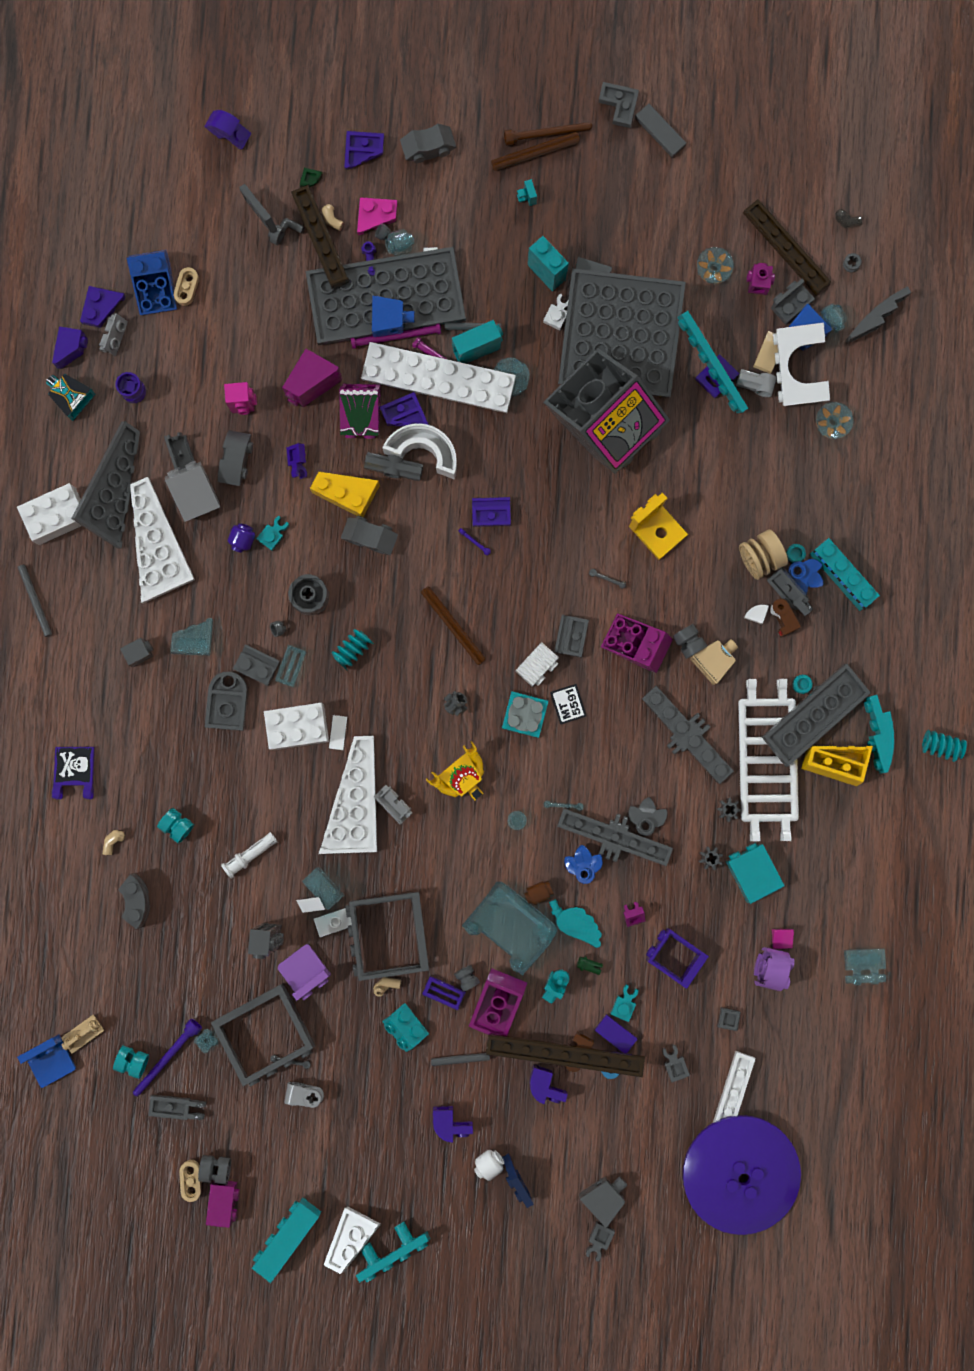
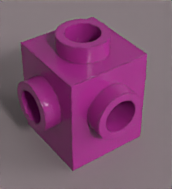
M758 263L753 265L751 271L748 270L746 282H749L748 293L767 295L770 286L774 284L775 274L772 273L773 266Z

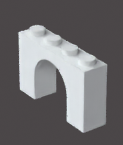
M824 323L776 329V333L773 334V343L778 348V353H775V364H779L780 372H776L777 384L781 383V391H778L779 403L782 402L783 406L829 401V381L800 383L791 376L788 369L789 357L795 349L805 345L825 343Z

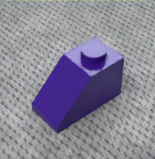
M59 326L52 360L57 369L64 368L83 355L84 348L86 349L88 345V338L82 330Z

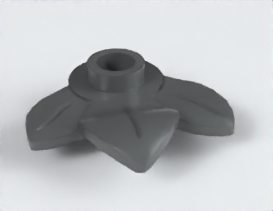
M648 797L641 802L639 808L630 806L628 815L630 821L636 824L637 832L643 836H648L654 832L656 827L664 824L667 818V810H656L654 802ZM645 822L649 825L647 830L642 828V824Z

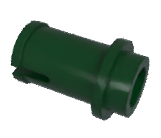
M580 956L577 962V968L580 971L585 970L600 975V968L603 967V963L587 959L586 956Z

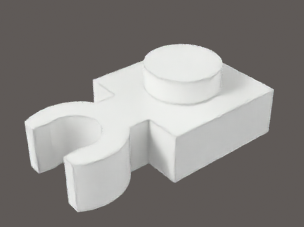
M559 294L557 297V306L551 304L543 320V323L557 330H561L567 315V311L564 309H567L568 301L566 303L560 301L562 294Z

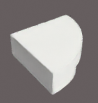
M754 606L745 614L744 618L763 624L769 606Z

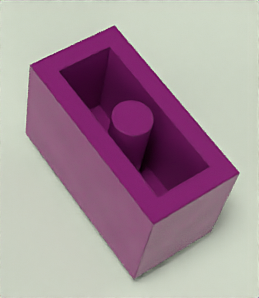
M215 1181L211 1183L206 1225L230 1228L233 1221H236L238 1210L234 1208L235 1201L239 1200L240 1189H237L238 1182L228 1181L227 1185L216 1184Z

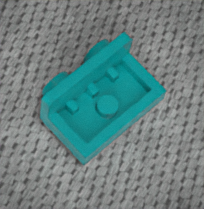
M406 1003L402 1004L382 1021L386 1031L395 1037L397 1045L406 1052L413 1049L429 1035Z

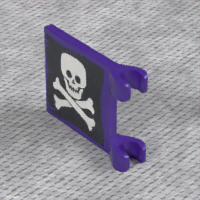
M55 747L52 798H63L62 786H84L83 798H94L95 747Z

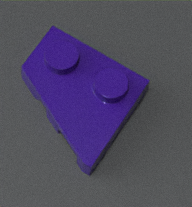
M347 131L345 170L383 155L384 133Z
M89 286L80 322L84 325L100 328L106 322V318L115 311L114 308L121 300L124 301L125 294Z

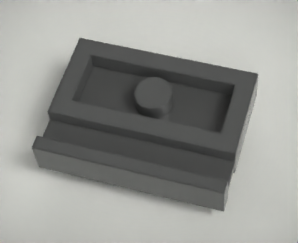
M562 615L554 653L581 658L589 620Z
M245 644L233 669L268 686L280 661Z

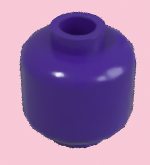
M242 523L234 525L228 537V543L232 545L231 549L240 553L243 550H250L255 539V533L252 531L253 528Z

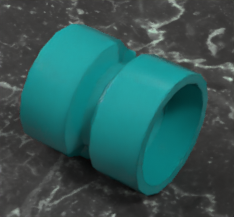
M171 808L159 821L157 828L165 834L170 833V838L180 844L188 836L195 824L187 818L182 819V814L175 808Z
M123 1045L116 1056L113 1070L123 1074L128 1072L129 1076L140 1079L147 1066L149 1054L141 1051L134 1053V1049Z

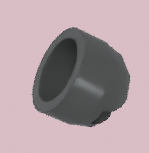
M383 223L378 226L375 232V237L383 241L387 240L388 236L391 235L389 227Z
M275 621L270 623V630L274 637L281 636L286 632V626H283L284 622Z

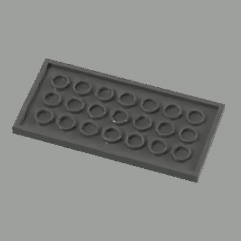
M453 247L345 264L343 267L349 283L333 289L323 268L306 271L318 346L349 341L351 338L357 339L373 336L372 296L403 301L404 311H415V323H404V331L434 326L439 323L440 325H445V323L466 321ZM371 266L375 269V275L373 276L368 274L369 267Z

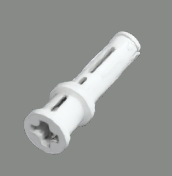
M270 832L241 854H235L232 860L226 864L223 863L221 866L232 879L235 873L242 868L246 869L249 862L278 841Z

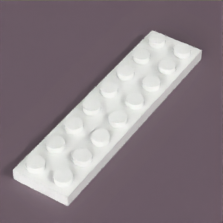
M370 342L361 379L508 413L516 375Z

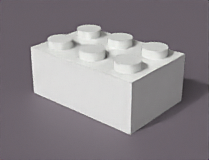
M70 483L17 506L32 542L37 545H41L82 526L71 519L81 498L76 488Z
M323 703L264 711L269 750L329 742Z

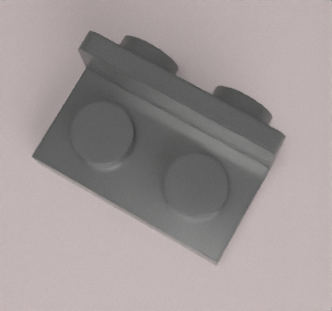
M803 279L799 282H792L787 287V292L784 294L779 293L773 299L774 303L771 309L785 325L797 316L806 304L810 305L815 300L803 286L805 282Z

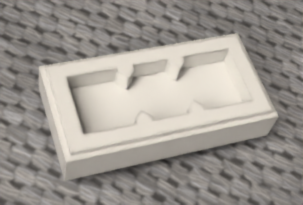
M346 908L314 918L319 937L346 929L348 925H351V917L347 918Z

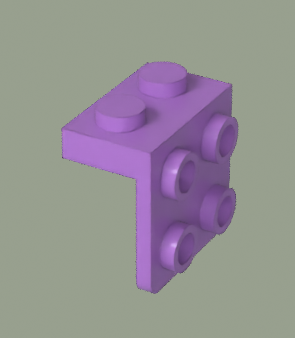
M308 944L301 947L278 965L279 972L293 989L294 993L292 995L296 1001L300 998L303 1000L313 994L311 990L314 987L318 986L321 988L328 982L327 977L331 974Z

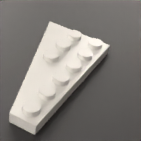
M148 477L130 484L142 604L195 580Z
M354 736L319 854L377 852L376 799L374 798L376 795L374 736Z

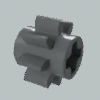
M454 691L444 698L446 701L444 706L449 714L458 716L467 710L465 704L468 701L464 694Z
M727 798V803L720 800L721 807L716 808L721 813L719 818L725 816L727 822H730V817L738 819L736 814L741 809H737L736 805L739 802L731 803V798ZM726 806H732V813H725L727 810Z
M707 846L706 852H699L702 855V859L698 862L705 863L704 869L711 866L713 870H716L715 865H722L719 857H722L723 854L716 853L718 848L715 847L710 851V848ZM709 853L710 855L715 856V858L712 859L713 863L706 860V858L709 857Z

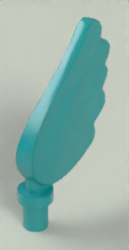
M556 899L549 901L552 908L551 913L555 915L557 927L562 932L595 948L601 946L599 938H601L602 933L598 930V925L594 922V918L586 914L583 908L572 907L562 910L561 907L559 908Z

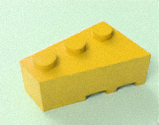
M812 746L805 753L801 769L858 786L864 782L873 746Z

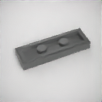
M650 104L646 105L635 115V119L672 158L686 146V142Z
M245 184L240 186L239 188L245 201L267 229L272 233L278 230L271 216Z

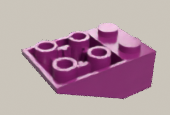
M617 613L601 648L642 668L657 673L673 639L662 630Z

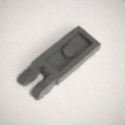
M152 1094L148 1116L181 1120L204 1119V1114L200 1112L189 1113L190 1106L202 1108L206 1107V1102L191 1100L190 1098Z

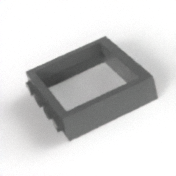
M418 891L349 901V905L345 906L347 918L351 917V925H348L349 937H353L354 945H350L351 956L356 957V964L353 965L354 976H358L359 981L429 971ZM411 899L419 964L363 972L355 906Z
M284 983L211 1022L242 1086L249 1084L251 1087L260 1082L259 1078L266 1074L269 1077L278 1072V1067L282 1065L285 1068L295 1063L294 1058L300 1055L302 1058L313 1053L311 1049L315 1047ZM279 995L305 1046L247 1077L222 1025Z

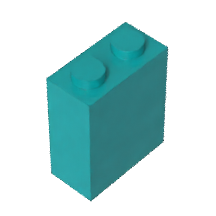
M544 236L529 247L527 265L553 292L566 280L569 263Z
M491 320L452 337V350L457 361L467 364L501 349V342L503 341L502 329L499 324L496 325L494 320Z
M756 842L746 847L747 850L742 853L737 851L729 855L730 859L725 861L746 902L749 904L785 886L764 845H757Z

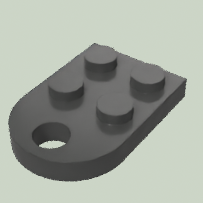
M222 672L211 680L208 687L205 728L244 731L248 688L244 679L238 674ZM228 676H232L234 679V683L230 687L224 685V679Z

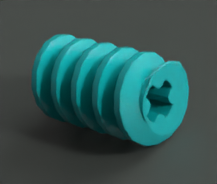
M353 630L355 637L348 635L350 642L342 641L344 648L337 646L339 653L332 651L334 659L346 670V664L353 666L351 659L358 661L356 654L363 656L362 648L369 649L367 642L374 644L361 630Z
M928 729L923 738L922 752L926 753L930 749V755H934L935 751H937L938 758L944 753L945 760L952 756V762H956L958 758L962 759L964 757L967 741H960L957 737L952 738V736H945L943 733L937 734L936 731L930 732Z

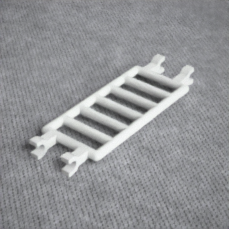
M757 679L746 680L747 699H740L738 702L741 820L743 822H750V841H760L759 822H781L780 841H791L790 822L798 821L797 759L790 765V775H748L747 764L783 763L777 756H747V745H767L762 737H747V726L775 725L782 718H746V706H788L789 713L796 707L795 699L787 698V679L777 680L778 699H756ZM748 783H790V794L748 795ZM748 802H791V814H749Z

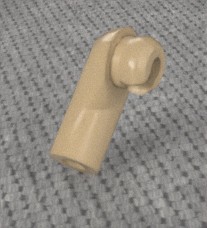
M327 204L322 208L325 224L341 231L344 222L334 217V207L331 204Z
M113 830L105 837L102 854L112 855L114 844L117 841L124 840L125 834L123 831Z
M383 977L374 985V994L380 997L389 988L400 989L401 979Z

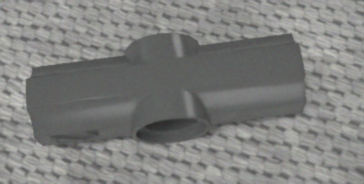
M368 452L365 458L364 469L380 472L391 478L402 477L420 481L423 464L405 461L403 458L395 455L383 456Z

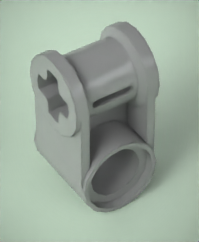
M288 1082L284 1103L314 1108L323 1100L324 1092L317 1086L305 1085L299 1082ZM312 1093H315V1097H317L315 1101L310 1096Z

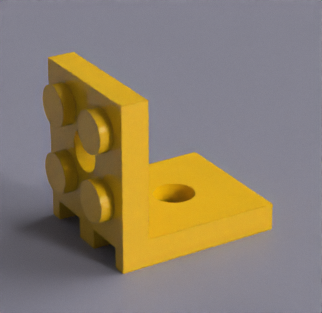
M663 492L659 496L653 495L647 501L648 503L644 509L642 507L638 508L633 513L632 521L629 525V528L658 560L688 535L663 507L667 500ZM657 529H664L666 536L664 538L657 537Z

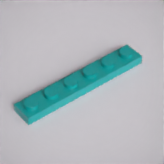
M689 311L679 315L677 318L679 319L678 324L680 328L689 335L688 340L690 344L697 348L700 360L707 364L712 379H716L720 385L718 386L719 391L728 398V405L733 412L736 411V413H742L747 410L746 403Z

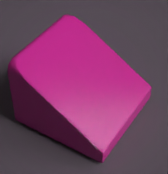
M772 929L773 949L793 948L794 929Z

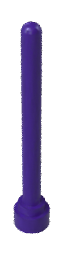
M190 1019L185 1024V1032L134 1089V1096H139L184 1043L202 1030L201 1025L197 1021Z

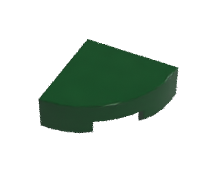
M304 167L300 188L307 185L309 188L313 187L321 180L323 173Z

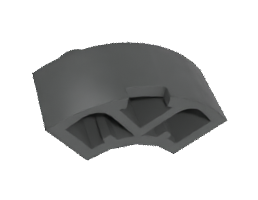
M436 124L425 130H412L400 139L406 160L414 161L415 163H421L424 160L438 156H448L450 151L456 148L451 128L442 124Z
M228 431L223 444L224 455L219 462L218 482L240 486L243 479L246 480L248 468H246L249 453H252L254 445L251 442V434Z
M356 516V518L348 517L341 535V539L360 547L364 546L374 552L390 556L398 534L393 532L390 526L384 524L377 526L368 523L367 519L361 516Z
M133 873L127 877L118 890L125 900V911L121 918L135 929L143 927L149 915V891L140 876Z

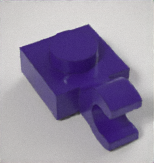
M297 443L287 447L288 466L292 467V478L299 477V474L300 479L306 478L307 471L302 465L306 463L304 444Z

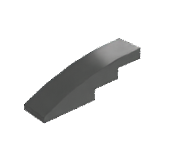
M907 286L876 306L846 339V344L879 329L885 323L883 318L893 314L898 308L897 303L905 300L911 294L909 287Z

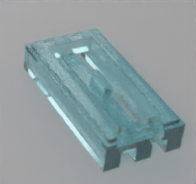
M288 645L275 681L294 688L307 652ZM292 650L294 652L288 665L286 674L284 676V679H281L289 655ZM300 653L301 655L291 682H288L297 654Z

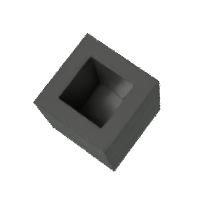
M142 638L120 648L128 665L131 667H135L154 657L151 653L153 651L152 645L148 640L145 641Z

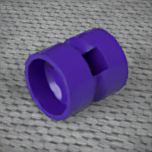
M125 372L117 377L116 389L127 402L138 403L144 399L146 395L145 385L134 373Z

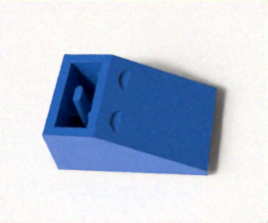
M167 250L128 256L127 263L139 314L145 315L176 310L177 304L174 298L172 271Z

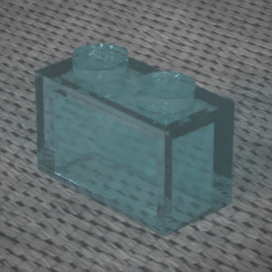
M319 867L302 881L315 897L320 898L327 910L331 909L345 896Z

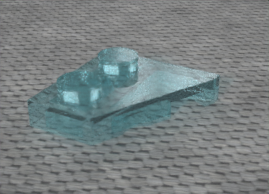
M208 618L201 624H194L185 630L172 633L170 652L172 654L210 656L213 619Z

